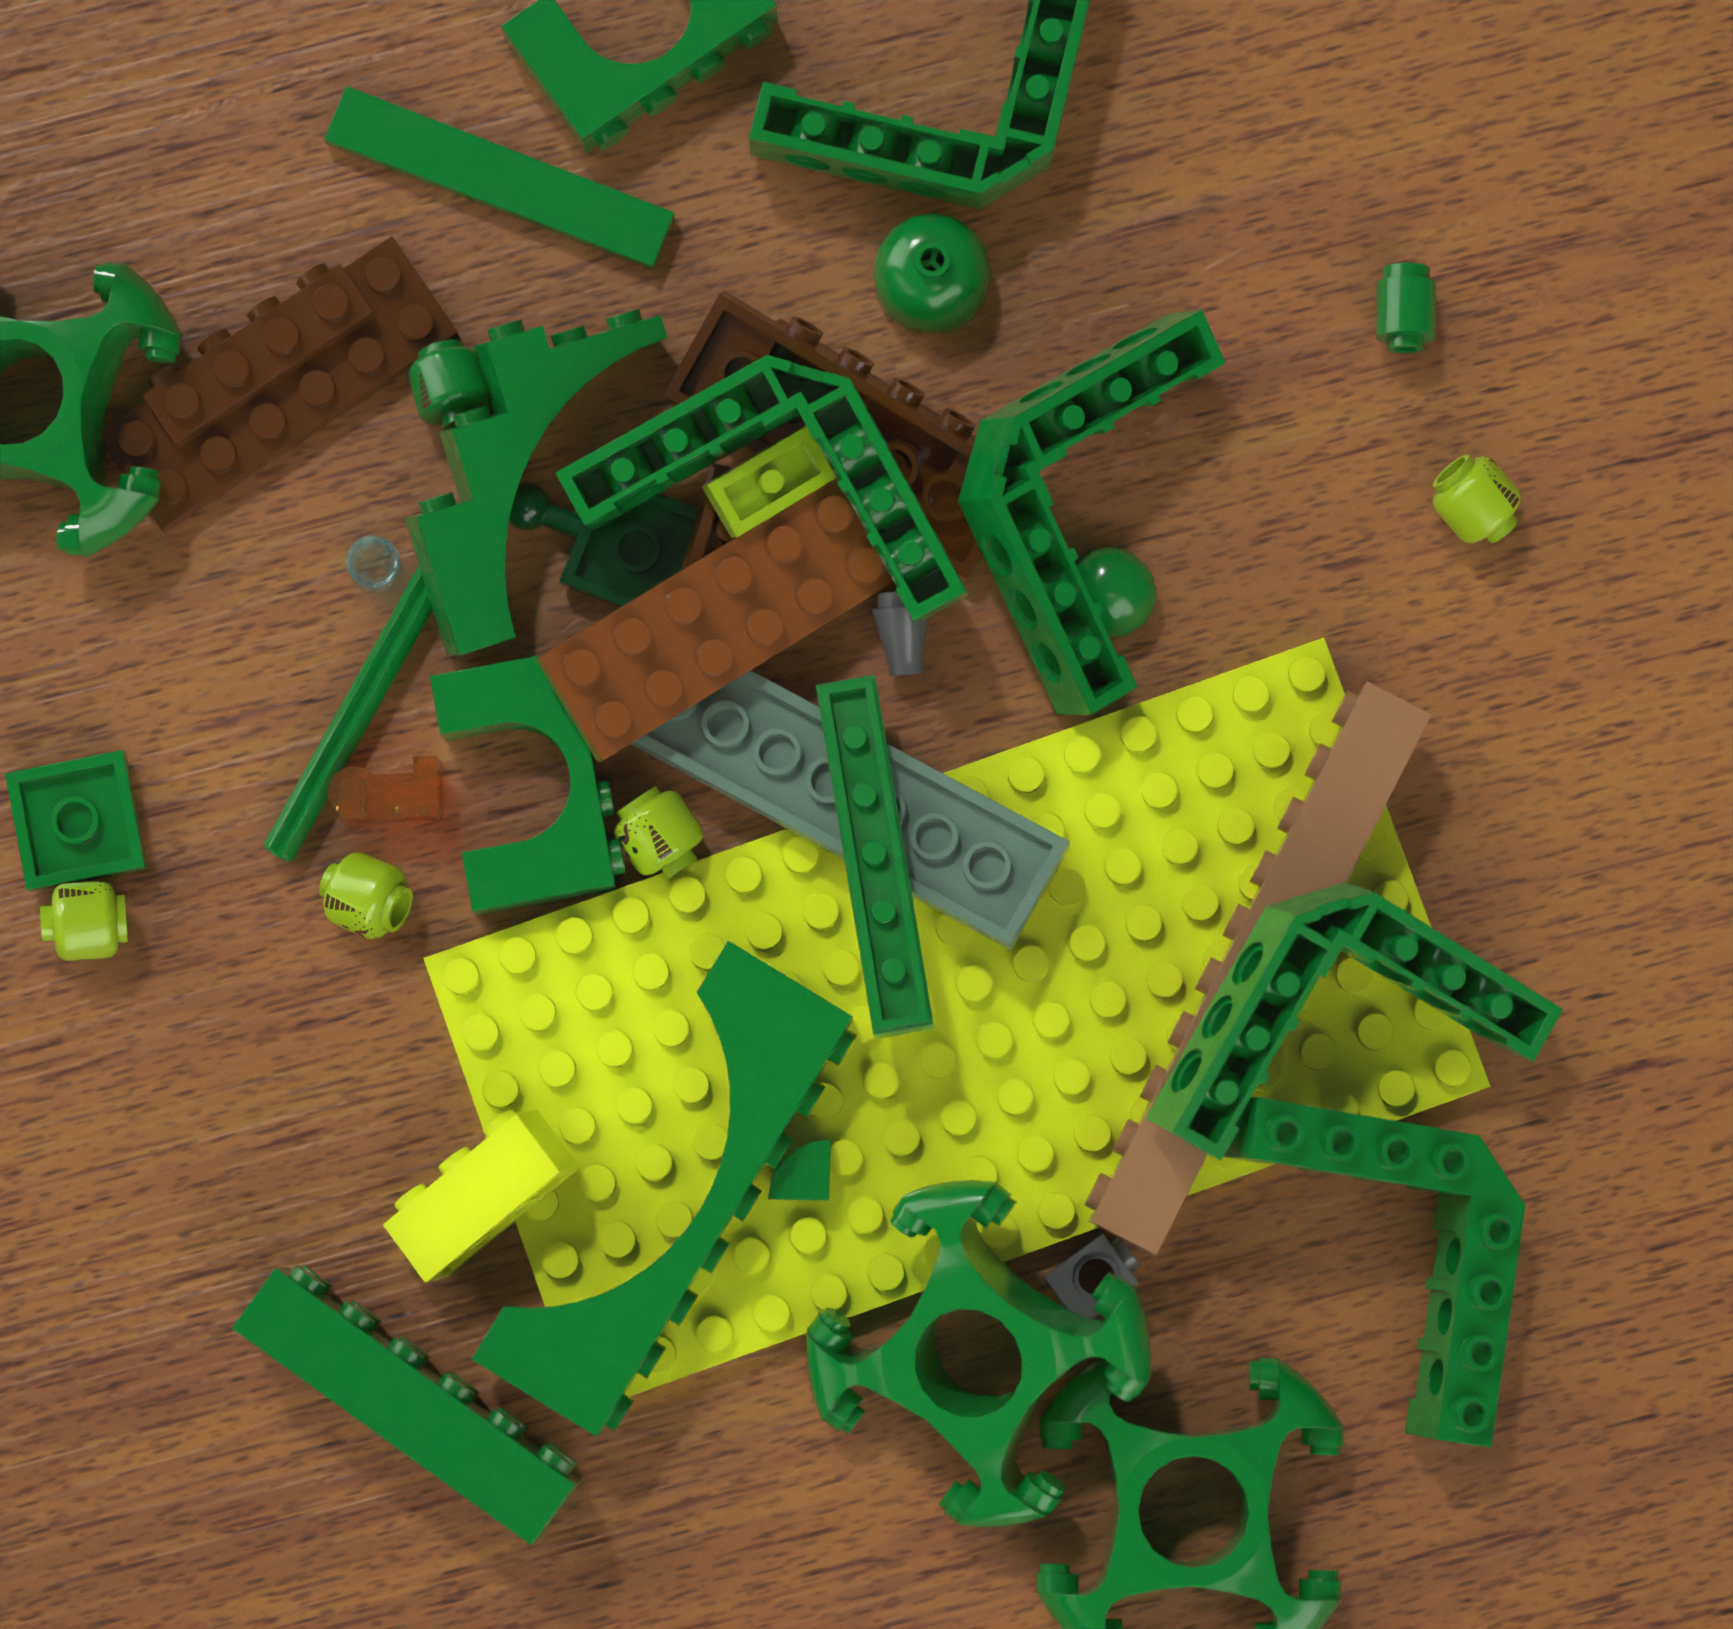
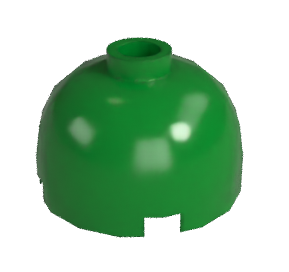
M937 213L911 216L892 228L877 249L873 268L877 300L889 318L907 330L919 333L922 331L930 333L954 331L973 319L986 300L991 276L987 250L973 229L955 217ZM936 260L941 262L943 266L941 267Z

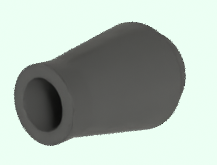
M897 591L876 593L877 607L871 608L888 662L889 676L924 673L923 660L928 618L916 624L909 615Z

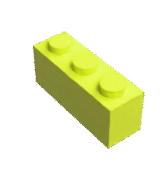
M510 1109L502 1113L483 1129V1133L487 1138L472 1151L468 1147H464L441 1163L438 1169L443 1175L428 1188L424 1183L419 1184L395 1202L394 1206L399 1212L384 1223L383 1226L425 1283L449 1277L580 1168L538 1110L515 1114Z

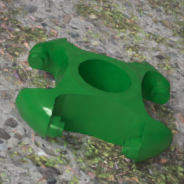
M106 262L104 265H96L93 275V289L95 293L100 294L102 303L107 304L100 312L94 315L59 321H20L0 316V374L5 368L22 359L45 357L55 360L63 381V400L57 417L42 434L25 443L0 444V479H30L59 486L77 494L80 501L79 514H70L67 522L62 521L59 524L57 531V549L65 551L67 555L87 558L109 547L145 519L160 501L161 480H159V471L130 467L129 474L119 476L118 488L108 487L106 481L105 445L102 442V428L105 427L108 404L124 352L132 341L139 338L138 349L146 352V359L160 363H175L183 337L172 313L160 295L141 275L126 263Z
M949 1181L929 1185L902 1195V1198L893 1209V1216L890 1218L891 1224L901 1233L912 1238L917 1234L927 1236L933 1228L940 1240V1252L927 1286L910 1318L886 1342L871 1349L857 1348L850 1343L853 1339V1334L849 1330L851 1326L850 1321L842 1313L830 1307H827L824 1312L819 1313L811 1325L807 1327L806 1357L808 1376L813 1398L822 1422L825 1421L836 1431L842 1430L848 1435L866 1411L859 1406L864 1398L855 1392L852 1386L867 1387L927 1420L975 1469L981 1480V1487L968 1479L964 1486L956 1480L938 1504L945 1510L944 1514L959 1526L1005 1527L1027 1523L1051 1515L1062 1500L1065 1486L1051 1473L1043 1470L1039 1474L1028 1472L1026 1476L1021 1473L1016 1462L1017 1447L1028 1420L1044 1391L1073 1365L1089 1357L1106 1359L1109 1362L1104 1369V1374L1108 1378L1106 1386L1117 1397L1128 1402L1134 1396H1139L1151 1379L1149 1329L1144 1308L1135 1285H1131L1120 1275L1116 1277L1109 1272L1091 1296L1098 1301L1093 1310L1105 1319H1088L1060 1306L1028 1286L1000 1260L982 1239L977 1228V1222L985 1228L991 1222L1000 1226L1017 1203L1010 1197L1011 1193L996 1181ZM958 1309L980 1310L1000 1320L1014 1335L1022 1355V1375L1015 1391L1000 1396L976 1395L958 1386L943 1369L936 1351V1330L943 1314Z
M1259 1357L1258 1360H1249V1391H1257L1258 1400H1274V1406L1267 1417L1254 1424L1220 1431L1186 1434L1154 1429L1122 1420L1115 1415L1110 1406V1397L1117 1396L1106 1386L1108 1378L1104 1374V1369L1109 1362L1104 1358H1099L1086 1366L1052 1399L1039 1419V1439H1042V1448L1072 1449V1440H1082V1423H1091L1098 1427L1105 1440L1111 1468L1115 1503L1110 1541L1103 1569L1094 1585L1085 1590H1079V1573L1070 1572V1564L1040 1563V1572H1036V1593L1049 1614L1062 1629H1131L1123 1628L1121 1618H1106V1614L1112 1604L1127 1596L1154 1590L1184 1587L1226 1591L1261 1601L1271 1613L1270 1622H1254L1253 1629H1320L1328 1621L1342 1600V1580L1339 1579V1570L1308 1569V1578H1299V1595H1289L1283 1590L1278 1581L1271 1550L1268 1507L1272 1477L1280 1446L1288 1433L1301 1428V1445L1310 1446V1454L1340 1455V1446H1343V1424L1320 1392L1298 1371L1277 1357ZM1197 1456L1214 1460L1227 1469L1238 1487L1242 1509L1237 1530L1224 1548L1208 1558L1185 1562L1167 1558L1151 1547L1142 1533L1138 1509L1143 1488L1156 1470L1174 1459Z

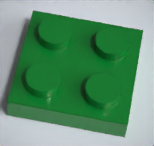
M124 750L5 773L27 891L34 892L54 888L64 883H79L148 869L127 753Z

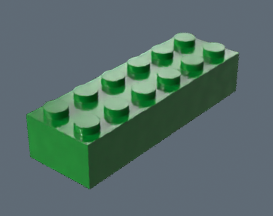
M296 1265L293 1269L274 1268L232 1329L532 1546L537 1542L582 1481V1478L573 1472L578 1462L550 1442L539 1448L525 1438L523 1435L529 1427L504 1408L499 1406L498 1409L494 1408L490 1412L474 1400L480 1391L456 1373L450 1371L448 1374L445 1372L441 1377L425 1365L431 1356L406 1337L401 1335L398 1338L395 1336L391 1341L376 1330L382 1320L356 1301L352 1300L351 1303L345 1301L343 1305L328 1295L333 1285L314 1270L305 1265L302 1268Z

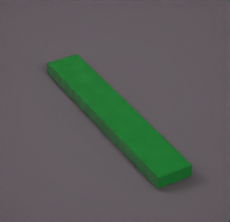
M348 86L344 89L324 138L325 143L329 146L653 271L675 219V213Z
M871 675L816 685L874 1039L935 1029L876 677Z

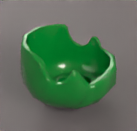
M1104 547L1087 550L1079 556V559L1074 561L1092 601H1099L1103 609V613L1099 616L1109 637H1126L1147 623L1157 602V587L1154 584L1153 574L1137 556L1123 549Z

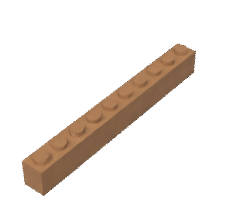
M1368 681L1362 686L1358 695L1347 690L1331 721L1341 727L1331 748L1320 743L1304 775L1314 780L1305 799L1302 801L1293 796L1277 826V829L1287 833L1276 854L1265 850L1249 881L1259 886L1249 908L1238 903L1222 936L1232 940L1222 961L1220 962L1211 957L1196 984L1195 990L1203 993L1204 996L1194 1016L1183 1011L1167 1041L1168 1044L1177 1048L1166 1069L1155 1065L1139 1096L1149 1101L1139 1123L1128 1118L1115 1142L1112 1151L1121 1155V1158L1111 1178L1100 1173L1084 1205L1094 1210L1088 1221L1089 1223L1151 1255H1157L1208 1154L1192 1147L1146 1120L1148 1112L1265 907L1347 882L1432 715L1431 713Z

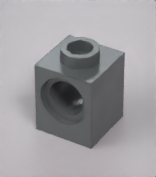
M1100 1234L1043 1276V1279L1066 1309L1088 1319L1098 1314L1093 1310L1098 1301L1091 1297L1092 1294L1087 1293L1081 1287L1078 1280L1081 1266L1090 1259L1097 1258L1103 1260L1109 1265L1114 1276L1120 1275L1133 1286L1139 1284L1132 1272L1140 1267V1265L1120 1238H1116L1109 1243L1104 1234Z

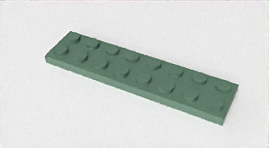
M750 670L631 743V745L844 860L820 709L811 702ZM887 744L912 897L1011 950L1069 850L1070 841Z

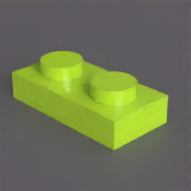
M802 426L704 484L702 488L729 536L737 538L837 477L821 448L811 436L807 426Z

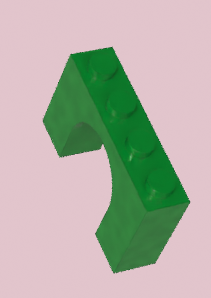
M537 0L502 24L501 28L508 46L585 153H588L596 146H599L601 150H605L618 143L630 131L627 125L645 112L652 117L667 109L677 99L676 91L691 80L695 79L697 83H702L713 77L725 66L726 61L724 58L743 45L746 50H749L762 43L774 31L772 24L778 21L777 6L773 0H689L691 4L689 22L677 44L662 56L637 64L615 62L595 52L583 40L555 0Z
M539 656L430 676L439 731L445 741L504 730L534 732L550 740L560 749L565 756L570 773V791L564 810L558 819L543 833L524 841L461 852L472 912L477 916L618 889L615 875L626 873L620 843L616 839L609 840L605 816L615 815L609 779L598 781L594 762L595 757L537 663L536 658Z

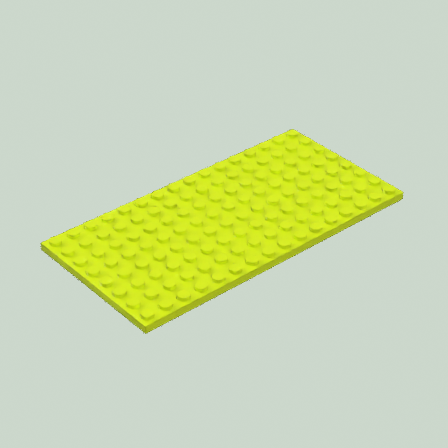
M1324 637L943 773L1070 841V848L1011 950L913 898L935 1029L874 1039L845 861L788 829L695 861L669 879L664 873L423 958L482 1128L484 1129L492 1120L510 1109L515 1114L538 1110L580 1166L578 1170L515 1221L545 1307L579 1302L602 1294L628 1281L649 1267L686 1230L708 1195L719 1169L727 1139L730 1115V1086L726 1060L719 1035L710 1014L696 992L728 941L853 1016V1021L848 1029L857 1034L854 1042L839 1066L828 1060L816 1080L824 1085L825 1089L807 1118L798 1112L795 1114L784 1132L794 1138L777 1166L778 1168L788 1155L801 1146L815 1141L831 1140L829 1201L769 1200L770 1184L777 1168L774 1170L765 1164L753 1183L762 1192L743 1222L733 1216L721 1236L730 1242L723 1257L712 1274L701 1268L689 1290L698 1295L696 1301L680 1326L671 1321L668 1322L657 1340L658 1343L666 1347L663 1355L648 1379L637 1373L625 1395L629 1397L805 1334L807 1333V1327L827 1307L833 1308L842 1313L846 1318L924 1291L939 1258L940 1240L933 1228L927 1236L917 1234L912 1238L901 1233L891 1224L890 1218L893 1216V1209L902 1198V1195L908 1192L949 1181L983 1180L998 1182L1000 1186L1011 1193L1010 1197L1017 1203L1000 1226L991 1222L985 1228L977 1222V1228L982 1239L1002 1262L1099 1228L1088 1222L1094 1210L1085 1206V1201L1100 1173L1111 1178L1121 1158V1155L1112 1151L1119 1134L1128 1118L1139 1123L1149 1101L1139 1096L1155 1065L1166 1069L1177 1049L1168 1044L1167 1041L1183 1011L1194 1016L1204 996L1203 993L1195 990L1203 970L1211 957L1220 962L1222 961L1232 941L1222 936L1238 903L1249 908L1259 886L1249 881L1265 850L1276 854L1287 834L1277 829L1293 796L1303 801L1314 781L1304 775L1320 743L1331 748L1341 728L1331 721L1345 692ZM1385 806L1346 883L1379 894L1431 927L1388 808ZM1340 951L1326 978L1322 976L1318 978L1296 1017L1300 1020L1298 1027L1295 1031L1289 1029L1265 1071L1270 1074L1265 1085L1259 1083L1251 1097H1261L1397 1121L1491 1086L1469 1029ZM1207 1155L1187 1196L1274 1164L1249 1162L1223 1157L1220 1161Z

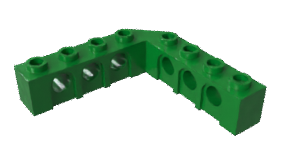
M1028 0L1020 44L1016 48L1006 101L1002 105L995 136L961 128L959 134L915 124L911 116L902 115L901 120L856 110V105L852 102L844 101L843 106L798 96L797 89L762 82L749 134L750 155L980 210L1050 168L1091 0Z
M1202 309L1166 314L980 420L958 503L1057 714L1093 715L1138 686L1124 655H1117L1099 616L1103 613V609L1099 601H1092L1074 562L1079 557L1074 548H1068L1050 510V506L1054 505L1039 471L1067 456L1065 449L1091 434L1107 433L1115 427L1112 422L1136 408L1157 404L1161 401L1160 394L1186 380L1200 379L1226 364Z
M766 355L556 472L584 526L595 530L801 415L811 436L819 445L839 481L837 483L840 489L850 501L868 534L866 536L869 542L876 549L897 587L896 591L912 620L918 624L970 595L856 386L847 377L819 371L788 360Z
M1343 882L1265 907L1145 1119L1192 1147L1221 1161L1239 1130L1235 1126L1258 1084L1265 1085L1270 1076L1265 1071L1289 1029L1295 1031L1300 1023V1020L1296 1018L1318 978L1320 976L1326 978L1340 951L1501 1050L1532 1062L1536 1059L1563 1009L1379 894Z
M1251 1097L1235 1124L1239 1130L1224 1157L1249 1162L1298 1167L1297 1170L1348 1175L1352 1176V1179L1401 1184L1407 1185L1406 1188L1439 1193L1434 1229L1439 1230L1433 1275L1432 1278L1427 1277L1425 1289L1430 1290L1424 1338L1418 1337L1417 1349L1422 1350L1416 1395L1415 1398H1409L1405 1434L1492 1448L1526 1205L1481 1136L1273 1099Z

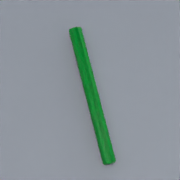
M419 565L264 842V848L267 852L284 861L291 862L295 859L339 780L338 777L344 771L433 611Z

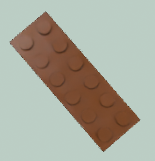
M837 478L741 536L732 539L536 658L537 663L597 762L612 756L894 582L876 549L869 542L866 536L868 534L850 501L840 489Z

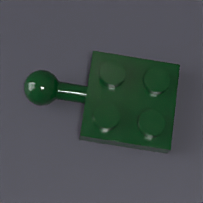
M522 483L518 485L509 523L520 530L527 531L545 526L575 538L576 541L559 580L560 584L620 608L682 570L698 508L658 494L599 528L592 530L584 526L577 513L551 504L547 493L541 487L532 483Z

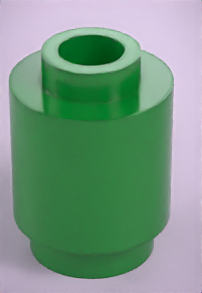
M1419 263L1386 265L1382 268V279L1376 282V339L1382 343H1387L1388 351L1393 353L1411 354L1424 350V343L1431 342L1436 338V282L1430 279V267Z

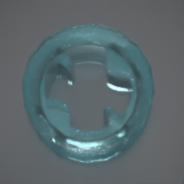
M376 535L365 536L354 542L348 550L346 558L347 571L354 584L362 590L372 593L385 591L393 586L399 578L401 570L400 557L393 543L386 538ZM371 549H375L379 557L388 555L391 561L390 566H382L385 574L375 579L372 578L369 571L358 572L357 570L358 562L365 563L362 554Z

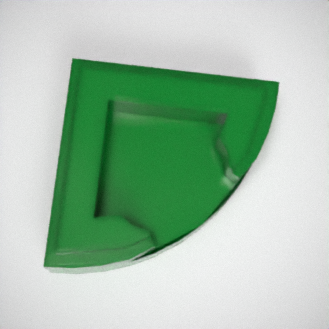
M831 1140L808 1143L788 1155L773 1176L768 1199L829 1201Z

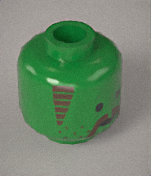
M443 340L432 343L419 351V359L413 362L408 371V378L416 408L422 421L430 425L443 426V429L446 430L456 427L453 415L486 405L489 408L491 405L490 393L474 349L464 347L463 342L459 340Z

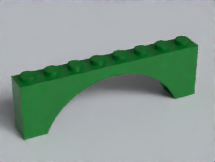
M730 941L726 943L696 992L710 1014L719 1035L726 1060L730 1086V1115L724 1152L712 1187L700 1210L681 1236L649 1267L628 1281L602 1294L579 1302L552 1307L504 1306L471 1358L474 1362L596 1437L601 1434L605 1426L616 1431L634 1402L632 1398L625 1395L637 1373L648 1379L666 1349L657 1340L669 1321L680 1326L698 1297L696 1293L689 1290L701 1268L712 1274L730 1245V1242L721 1237L733 1216L742 1222L746 1219L762 1190L753 1185L765 1164L774 1170L777 1168L794 1138L784 1132L797 1112L806 1118L808 1117L825 1089L824 1085L816 1081L828 1060L839 1066L857 1034L848 1029L853 1021V1016Z

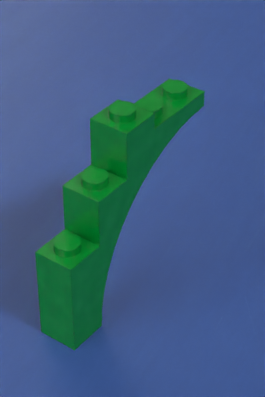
M639 308L605 318L608 330L587 336L585 326L583 325L552 334L550 337L553 347L550 348L543 326L525 330L522 319L487 329L491 341L474 345L477 359L490 393L494 415L490 416L487 405L453 415L456 427L439 431L460 500L455 502L453 492L437 495L418 502L421 513L405 517L447 655L460 656L516 637L508 607L505 579L506 539L514 498L529 458L552 420L588 381L614 362L634 351L668 338L661 315L642 319Z

